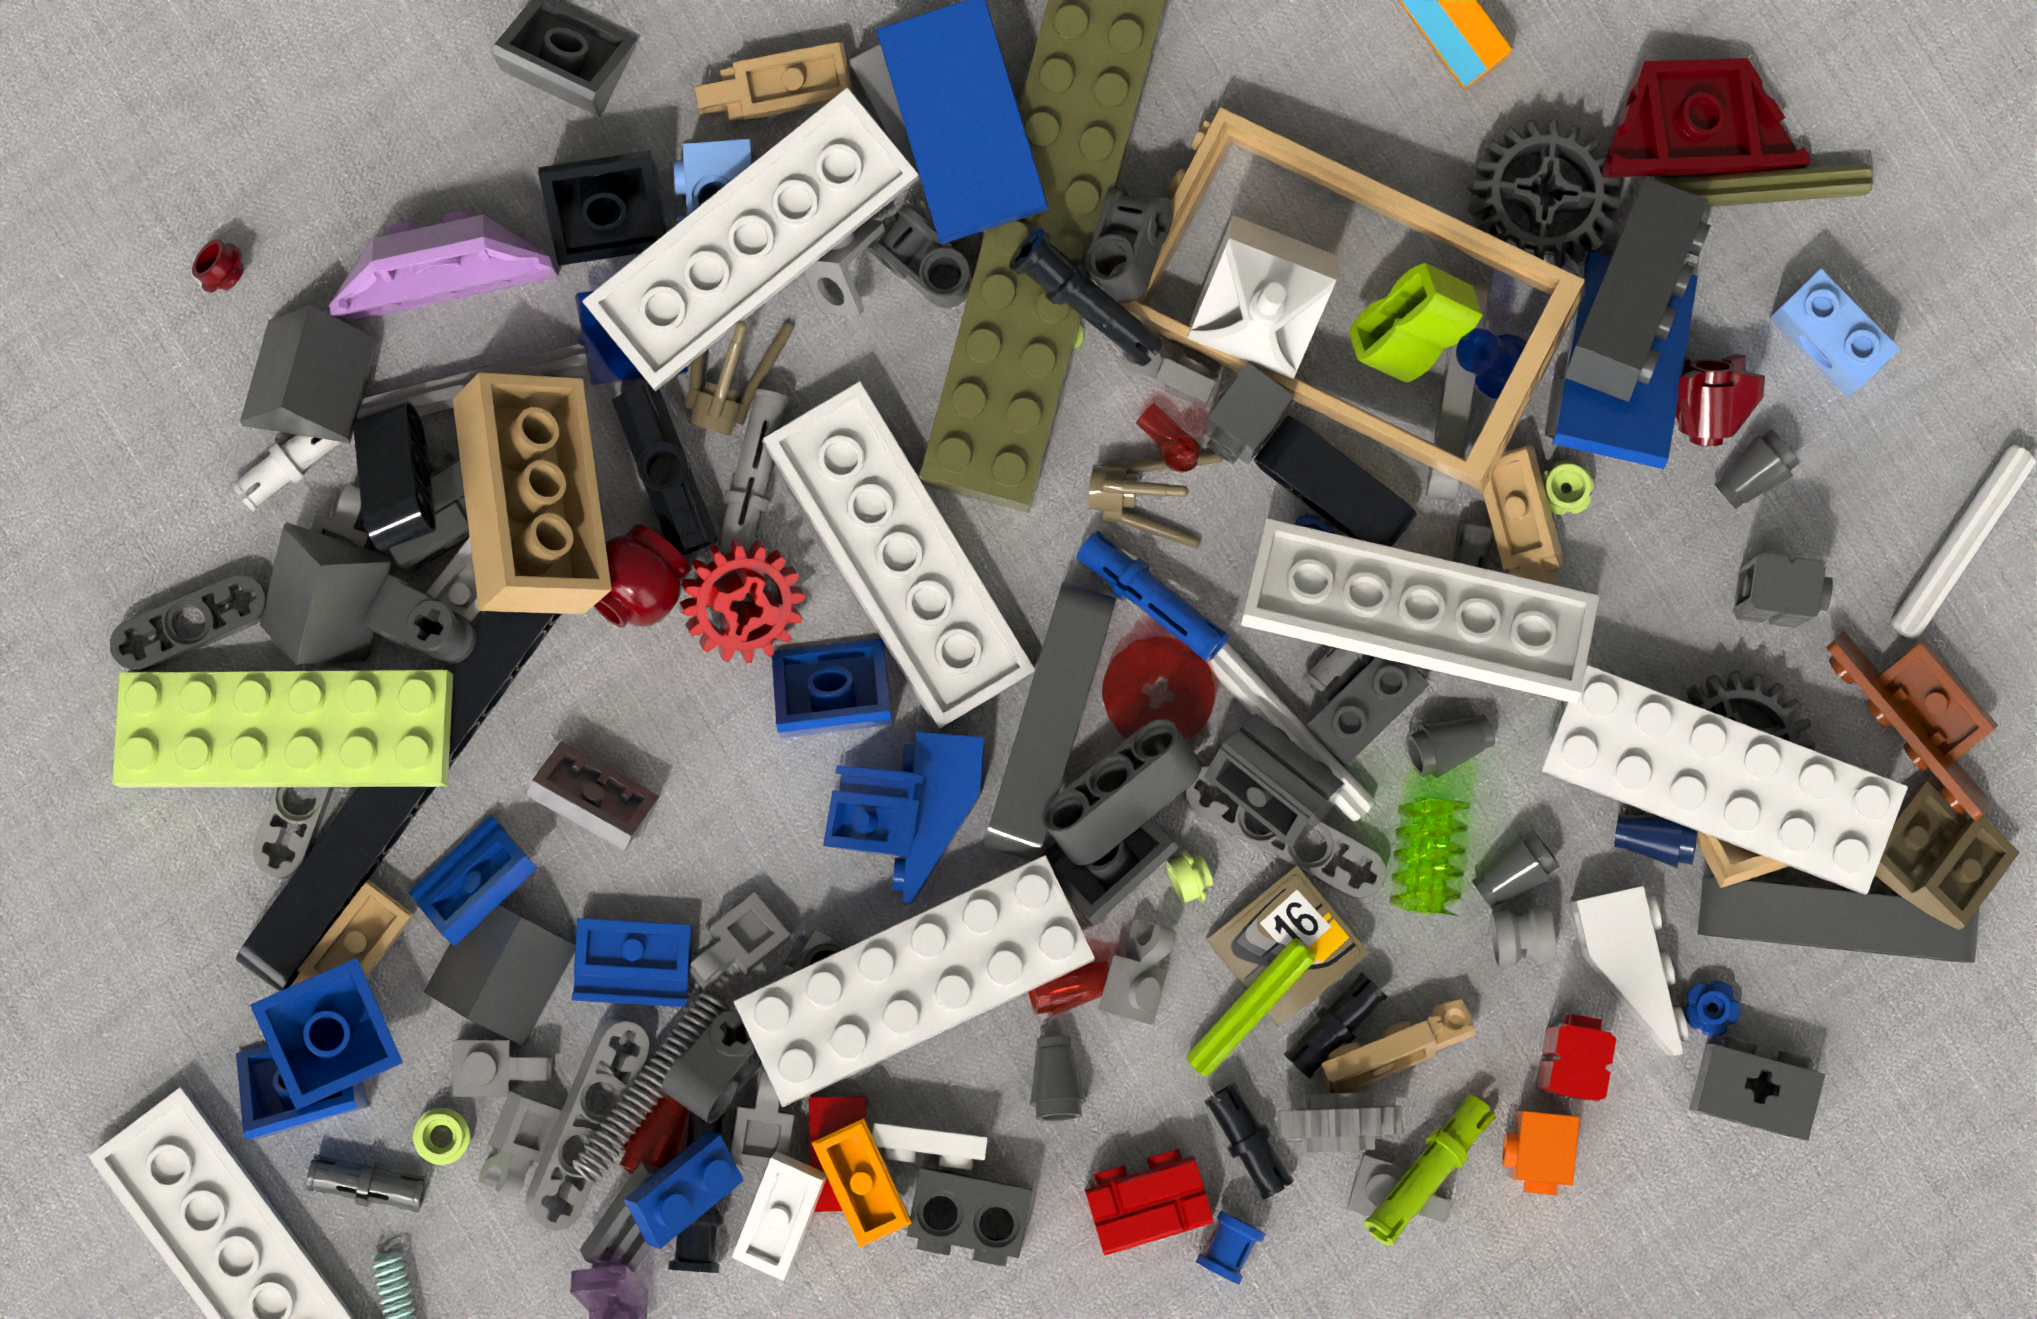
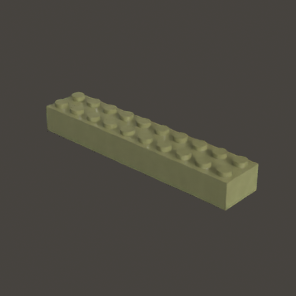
M1048 0L1019 110L1050 210L985 231L919 475L923 485L1015 510L1030 512L1082 316L1066 303L1063 305L1053 304L1045 297L1046 290L1025 273L1016 274L1009 268V263L1023 240L1032 232L1041 228L1050 235L1049 242L1070 260L1078 258L1085 264L1086 252L1090 247L1100 219L1103 200L1110 189L1117 187L1167 0ZM1088 273L1087 277L1092 280V276Z

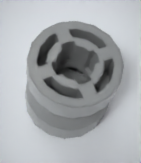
M1549 905L1531 906L1526 913H1520L1519 916H1516L1509 909L1491 911V936L1498 967L1516 965L1521 956H1525V958L1531 957L1536 962L1556 959L1555 932Z

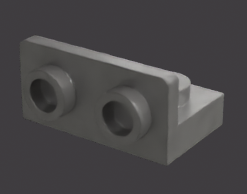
M562 741L532 779L526 796L624 851L634 838H639L644 832L660 797Z

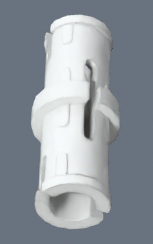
M295 435L282 446L278 442L268 449L271 454L230 484L238 495H242L257 482L260 483L259 488L243 499L248 508L254 512L260 504L292 480L296 484L303 479L304 475L302 472L336 446L341 445L342 442L321 439L316 444H313L312 440L314 437Z

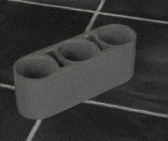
M1168 719L1151 721L1142 726L1056 795L1046 805L1043 811L1042 822L1071 862L1077 865L1094 863L1188 789L1197 780L1201 772V762L1173 722Z

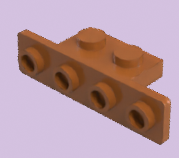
M1844 631L1840 633L1827 646V650L1832 655L1829 658L1832 668L1842 680L1850 685L1855 682L1868 696L1869 700L1866 701V705L1879 723L1887 728L1892 725L1905 739L1906 743L1903 747L1913 763L1923 771L1929 768L1944 786L1941 787V792L1950 806L1958 813L1964 814L1967 812L1975 821L1986 813L1991 805V801L1956 760L1993 732L1998 724L1925 639H1922L1880 673Z

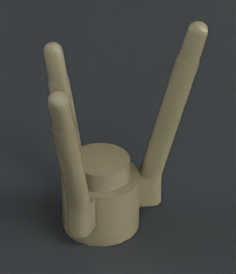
M739 321L736 324L717 385L706 382L702 392L704 353L692 361L689 391L684 407L692 409L688 423L731 436L735 423L743 425L748 408L755 397V390L760 389L784 348L787 339L793 331V324L790 322L783 324L737 403L738 391L729 389L747 330V323L745 321Z
M1198 453L1134 461L1109 459L1108 466L1093 465L1089 489V509L1103 510V521L1123 523L1165 539L1196 548L1200 545L1199 538L1124 511V507L1135 508L1137 494L1185 497L1189 493L1188 488L1183 485L1138 482V475L1130 473L1215 464L1222 462L1223 458L1216 453Z

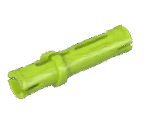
M1467 1095L1446 1124L1439 1131L1434 1129L1425 1139L1427 1146L1420 1156L1406 1170L1381 1204L1363 1222L1365 1228L1370 1229L1369 1233L1374 1238L1387 1246H1393L1406 1226L1428 1202L1448 1174L1455 1167L1460 1169L1469 1159L1467 1152L1473 1146V1143L1496 1119L1495 1113L1489 1111L1491 1108L1484 1101L1476 1096Z

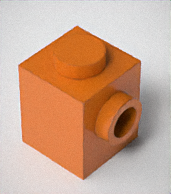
M1516 1110L1514 1133L1506 1132L1504 1136L1502 1166L1511 1167V1179L1524 1181L1523 1192L1558 1195V1184L1573 1186L1580 1117Z

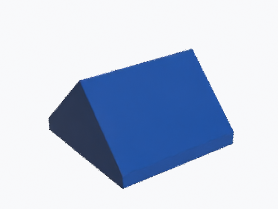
M882 638L774 651V655H772L775 716L777 733L781 738L893 725L885 649Z
M357 958L250 1004L296 1111L403 1064Z
M267 1044L236 1053L242 1126L246 1140L263 1138L370 1107L362 1081L296 1111Z

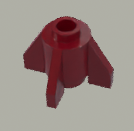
M1733 354L1723 358L1722 361L1704 359L1691 362V359L1685 358L1683 372L1679 376L1676 418L1679 423V431L1690 436L1689 441L1700 446L1722 445L1724 438H1729L1737 433L1763 399L1765 375L1744 371L1745 355Z

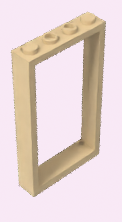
M1220 107L1213 121L1204 120L1201 130L1197 131L1192 144V149L1197 152L1188 169L1180 168L1169 185L1166 197L1171 200L1172 225L1169 235L1161 247L1149 287L1137 300L1119 304L1154 333L1240 374L1247 363H1250L1293 394L1294 401L1483 492L1585 295V280ZM1232 144L1551 295L1467 460L1296 377L1294 379L1188 339L1189 325L1148 306L1152 295Z

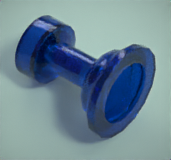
M1476 328L1460 338L1456 347V358L1463 369L1476 375L1475 383L1479 390L1488 397L1498 400L1527 342L1519 336L1511 334L1496 336L1489 330Z

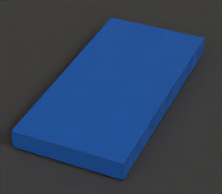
M965 0L876 29L940 243L951 242L1050 210L987 1Z
M1588 251L1582 279L1585 280V295L1575 313L1565 375L1612 256ZM1691 275L1682 299L1671 295L1667 306L1677 309L1666 341L1654 338L1650 349L1660 352L1657 364L1648 385L1637 381L1629 402L1564 378L1552 444L1665 469L1669 459L1679 397V376L1683 372L1698 276Z

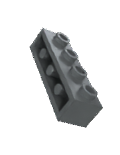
M1644 177L1564 378L1627 402L1630 401L1637 381L1649 384L1660 356V352L1650 349L1654 338L1666 341L1677 313V309L1667 306L1671 295L1680 299L1683 298L1694 270L1693 266L1684 263L1688 253L1699 257L1711 225L1701 222L1709 201L1708 199L1652 178Z

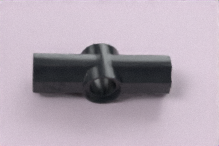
M650 384L640 385L611 399L637 465L639 477L644 483L665 539L681 555L701 550L718 541L693 476L691 464L685 455L660 388L654 391ZM668 456L678 460L680 470L673 481L660 484L651 479V466L657 459Z

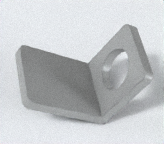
M867 220L804 271L818 308L823 313L858 317L864 312L863 304L847 265L886 230L882 221ZM823 277L833 280L841 288L844 294V301H840L828 293L823 284Z

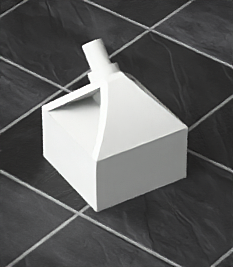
M1233 215L1193 310L1188 339L1294 379L1337 280L1339 256Z

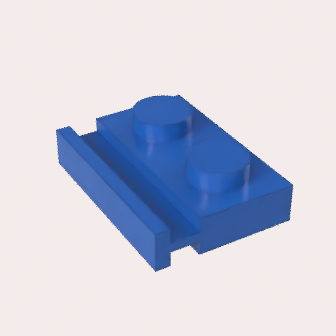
M837 765L835 774L842 775L839 791L832 790L823 846L841 850L910 858L912 842L917 830L916 819L919 801L913 800L915 784H922L924 776L903 771Z
M490 815L417 883L408 894L418 903L420 909L440 934L455 946L538 867L506 832L505 828Z
M577 918L572 1001L687 1007L693 925Z

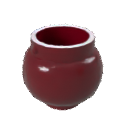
M634 525L626 535L616 536L605 542L612 590L593 606L607 621L620 628H624L627 623L643 627L661 622L675 607L681 594V582L690 572L688 563L670 542L648 527Z

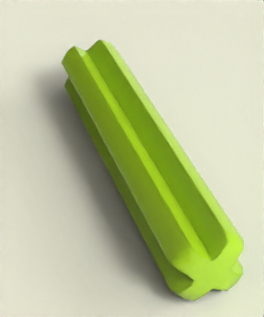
M1297 938L1293 939L1194 1046L1186 1057L1192 1068L1205 1077L1209 1076L1316 959V955L1306 943Z

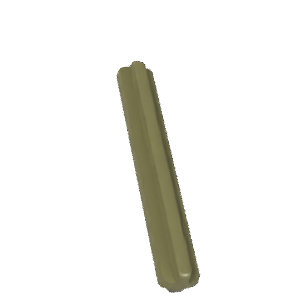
M1867 163L1655 179L1708 199L1706 207L1863 196L1869 194L1873 186L1871 167Z

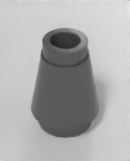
M1770 429L1761 437L1756 433L1724 472L1722 478L1714 485L1727 501L1737 509L1743 503L1751 501L1793 477L1790 471L1801 462L1784 441Z
M1481 714L1476 717L1419 724L1416 732L1406 736V745L1416 772L1421 777L1432 774L1434 777L1439 778L1485 749L1494 746L1495 737L1487 717Z
M1532 830L1524 837L1518 833L1481 874L1472 881L1485 901L1493 908L1500 902H1504L1551 880L1550 873L1559 868L1560 865L1535 830Z
M1056 1035L1038 1038L1030 1106L1036 1107V1119L1040 1121H1063L1081 1117V1104L1086 1102V1097L1073 1048L1071 1047V1037Z

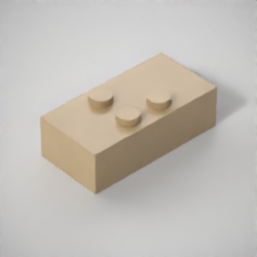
M478 372L452 400L479 611L585 614L612 589L583 379Z

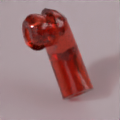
M1153 403L1139 417L1136 424L1156 442L1162 461L1168 469L1179 473H1185L1194 469L1201 452L1199 443Z

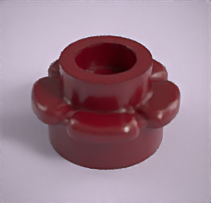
M219 239L207 243L196 256L192 266V274L202 282V289L208 293H213L217 288L223 290L232 288L243 274L242 251L234 244H225Z

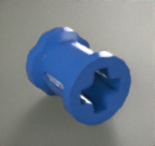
M1220 1210L1217 1216L1220 1225L1206 1252L1199 1253L1196 1263L1239 1285L1243 1278L1241 1270L1255 1242H1262L1266 1233Z

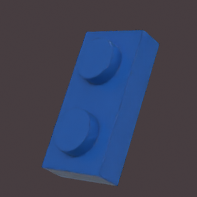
M707 1131L625 1197L624 1201L646 1243L649 1246L661 1249L742 1183L744 1179L721 1135Z

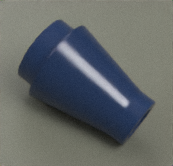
M1619 814L1614 847L1627 849L1678 868L1679 863L1693 865L1698 831L1655 814Z

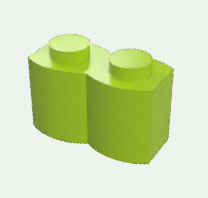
M1422 263L1407 271L1396 282L1386 298L1375 301L1363 310L1353 322L1348 332L1358 361L1406 383L1419 378L1435 364L1443 349L1452 347L1465 339L1475 329L1483 313L1473 285L1428 263Z

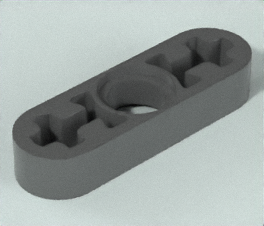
M241 574L230 576L122 622L111 635V654L118 664L136 672L151 670L261 622L265 610L268 592L260 582L250 576ZM237 587H241L247 593L255 592L256 599L249 603L251 611L249 614L244 616L237 609L221 613L219 615L226 622V625L218 628L217 616L214 610L207 604V599L214 596L215 604L221 607L235 600L233 590ZM185 608H198L205 617L204 630L196 638H181L175 629L177 615ZM162 619L163 631L166 637L174 644L172 648L166 650L165 642L158 640L144 648L146 657L142 660L132 653L125 654L124 647L131 644L129 634L136 631L142 637H150L160 633L154 622Z

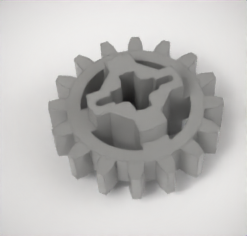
M1373 1092L1305 1094L1306 1109L1278 1110L1279 1138H1307V1152L1376 1150L1375 1135L1403 1134L1402 1106H1374Z

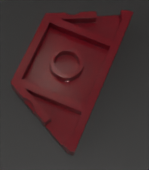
M1748 58L1644 61L1636 68L1602 172L1603 178L1737 173L1805 168L1811 162L1806 149L1803 147L1797 150L1780 122L1785 119V116L1775 100L1769 97L1763 90L1762 80Z

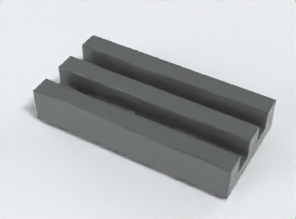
M644 1162L639 1164L579 1249L586 1262L595 1265L599 1260L604 1268L613 1271L617 1266L622 1274L631 1277L652 1246L646 1243L624 1198L661 1168ZM625 1221H626V1225L624 1226V1228L621 1230V1232L619 1233V1235L617 1236V1238L614 1240V1242L612 1243V1245H611L610 1247H608V1245L610 1244V1242L613 1240V1238L615 1237V1235L617 1234V1232L620 1230V1228L622 1227V1225H623V1224L625 1223Z

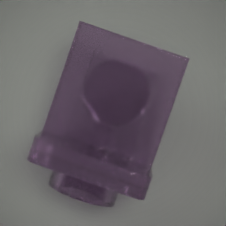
M602 1261L594 1263L591 1269L571 1271L570 1293L589 1311V1319H647L648 1289L627 1266L618 1262Z

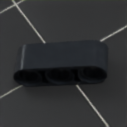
M405 401L356 419L353 422L362 515L366 530L375 547L383 551L435 532L436 518L427 441L422 422L414 406L409 401Z
M1287 416L1253 459L1254 463L1265 474L1350 538L1393 547L1417 515L1416 511L1396 493L1309 427L1291 416Z

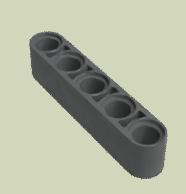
M1062 582L983 847L1029 861H1034L1040 857L1047 829L1042 822L1043 811L1046 805L1059 793L1116 602L1115 597Z
M1704 877L1702 878L1697 934L1720 938L1975 963L1980 907L1967 925L1958 930L1925 913L1903 897L1869 893L1864 895L1859 892L1754 881H1742L1720 888L1716 878Z

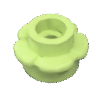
M1562 460L1554 463L1550 471H1545L1541 475L1552 513L1557 515H1564L1566 512L1578 514L1584 511L1590 504L1591 497L1589 495L1594 489V481L1587 469L1581 468L1573 461ZM1568 483L1571 486V492L1563 493L1561 485Z
M1181 850L1179 857L1166 862L1170 881L1183 904L1197 898L1202 903L1206 901L1207 897L1204 889L1213 886L1211 873L1200 854L1192 857L1187 850Z

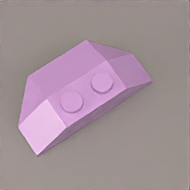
M460 210L441 216V223L420 228L418 222H404L387 227V235L371 240L330 302L329 307L331 316L350 323L557 278L558 274L551 257L484 214L474 216L473 210Z

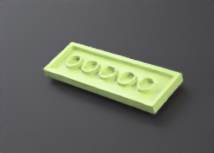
M448 670L119 672L112 784L120 788L448 787L453 674Z

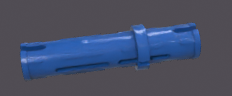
M1100 531L1093 533L1080 548L1076 559L1113 587L1112 593L1121 601L1127 598L1164 629L1200 656L1204 662L1208 663L1209 660L1211 661L1223 648L1229 638V634L1209 621L1183 598L1160 582L1149 572L1150 566L1142 559L1133 560Z

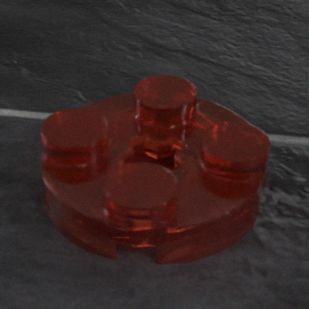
M1155 636L1133 641L1115 656L1104 677L1102 700L1108 719L1119 735L1125 740L1151 721L1168 719L1177 726L1186 741L1198 734L1207 723L1214 706L1215 687L1210 666L1180 640ZM1157 678H1164L1168 680L1167 689L1175 693L1174 701L1172 703L1163 701L1159 709H1153L1148 706L1150 697L1142 693V688L1145 683L1155 684Z

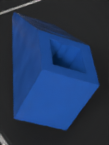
M916 732L915 745H904L902 771L923 775L924 777L922 784H915L913 800L919 801L916 819L917 830L912 842L910 858L895 857L893 891L903 892V904L912 905L980 798L985 746L984 737Z

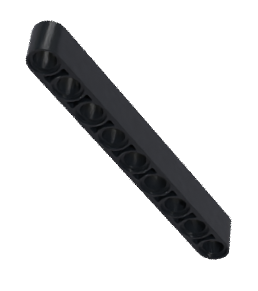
M485 611L474 626L476 630V643L473 651L463 661L447 664L443 669L453 674L449 769L562 614ZM357 787L247 938L236 956V961L280 992L289 988L300 974L298 971L299 967L365 882L371 878L436 787Z

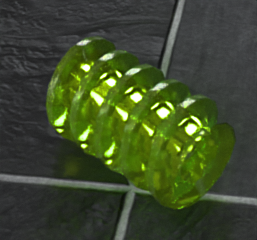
M1415 797V801L1398 806L1397 813L1413 821V823L1399 827L1395 832V836L1410 843V847L1395 850L1393 853V859L1407 865L1408 869L1392 873L1391 881L1406 888V892L1390 896L1389 904L1406 912L1459 916L1444 908L1445 903L1462 899V893L1447 886V880L1464 876V870L1450 864L1449 858L1466 854V847L1452 841L1451 835L1468 831V825L1453 818V813L1469 809L1470 802Z

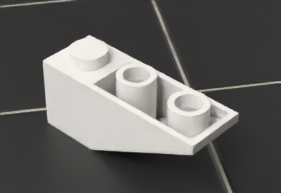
M1644 886L1571 902L1570 905L1584 960L1666 1055L1684 1054L1681 1041L1688 1040V1029L1682 1008H1673L1668 986L1675 984V974L1669 953L1667 951L1659 952L1654 930L1662 929V920L1655 896L1646 897Z

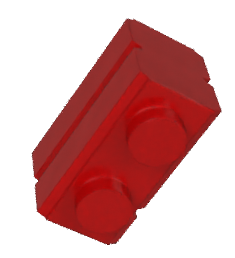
M1563 1014L1562 1024H1555L1552 1027L1546 1028L1542 1053L1547 1056V1059L1540 1061L1536 1087L1541 1092L1590 1101H1600L1606 1098L1611 1074L1606 1069V1065L1613 1063L1617 1038L1611 1032L1603 1031L1605 1020L1576 1014Z
M1178 1148L1148 1157L1149 1169L1128 1175L1125 1165L1092 1174L1095 1185L1086 1187L1084 1190L1104 1256L1214 1223L1198 1166L1193 1155L1182 1158Z

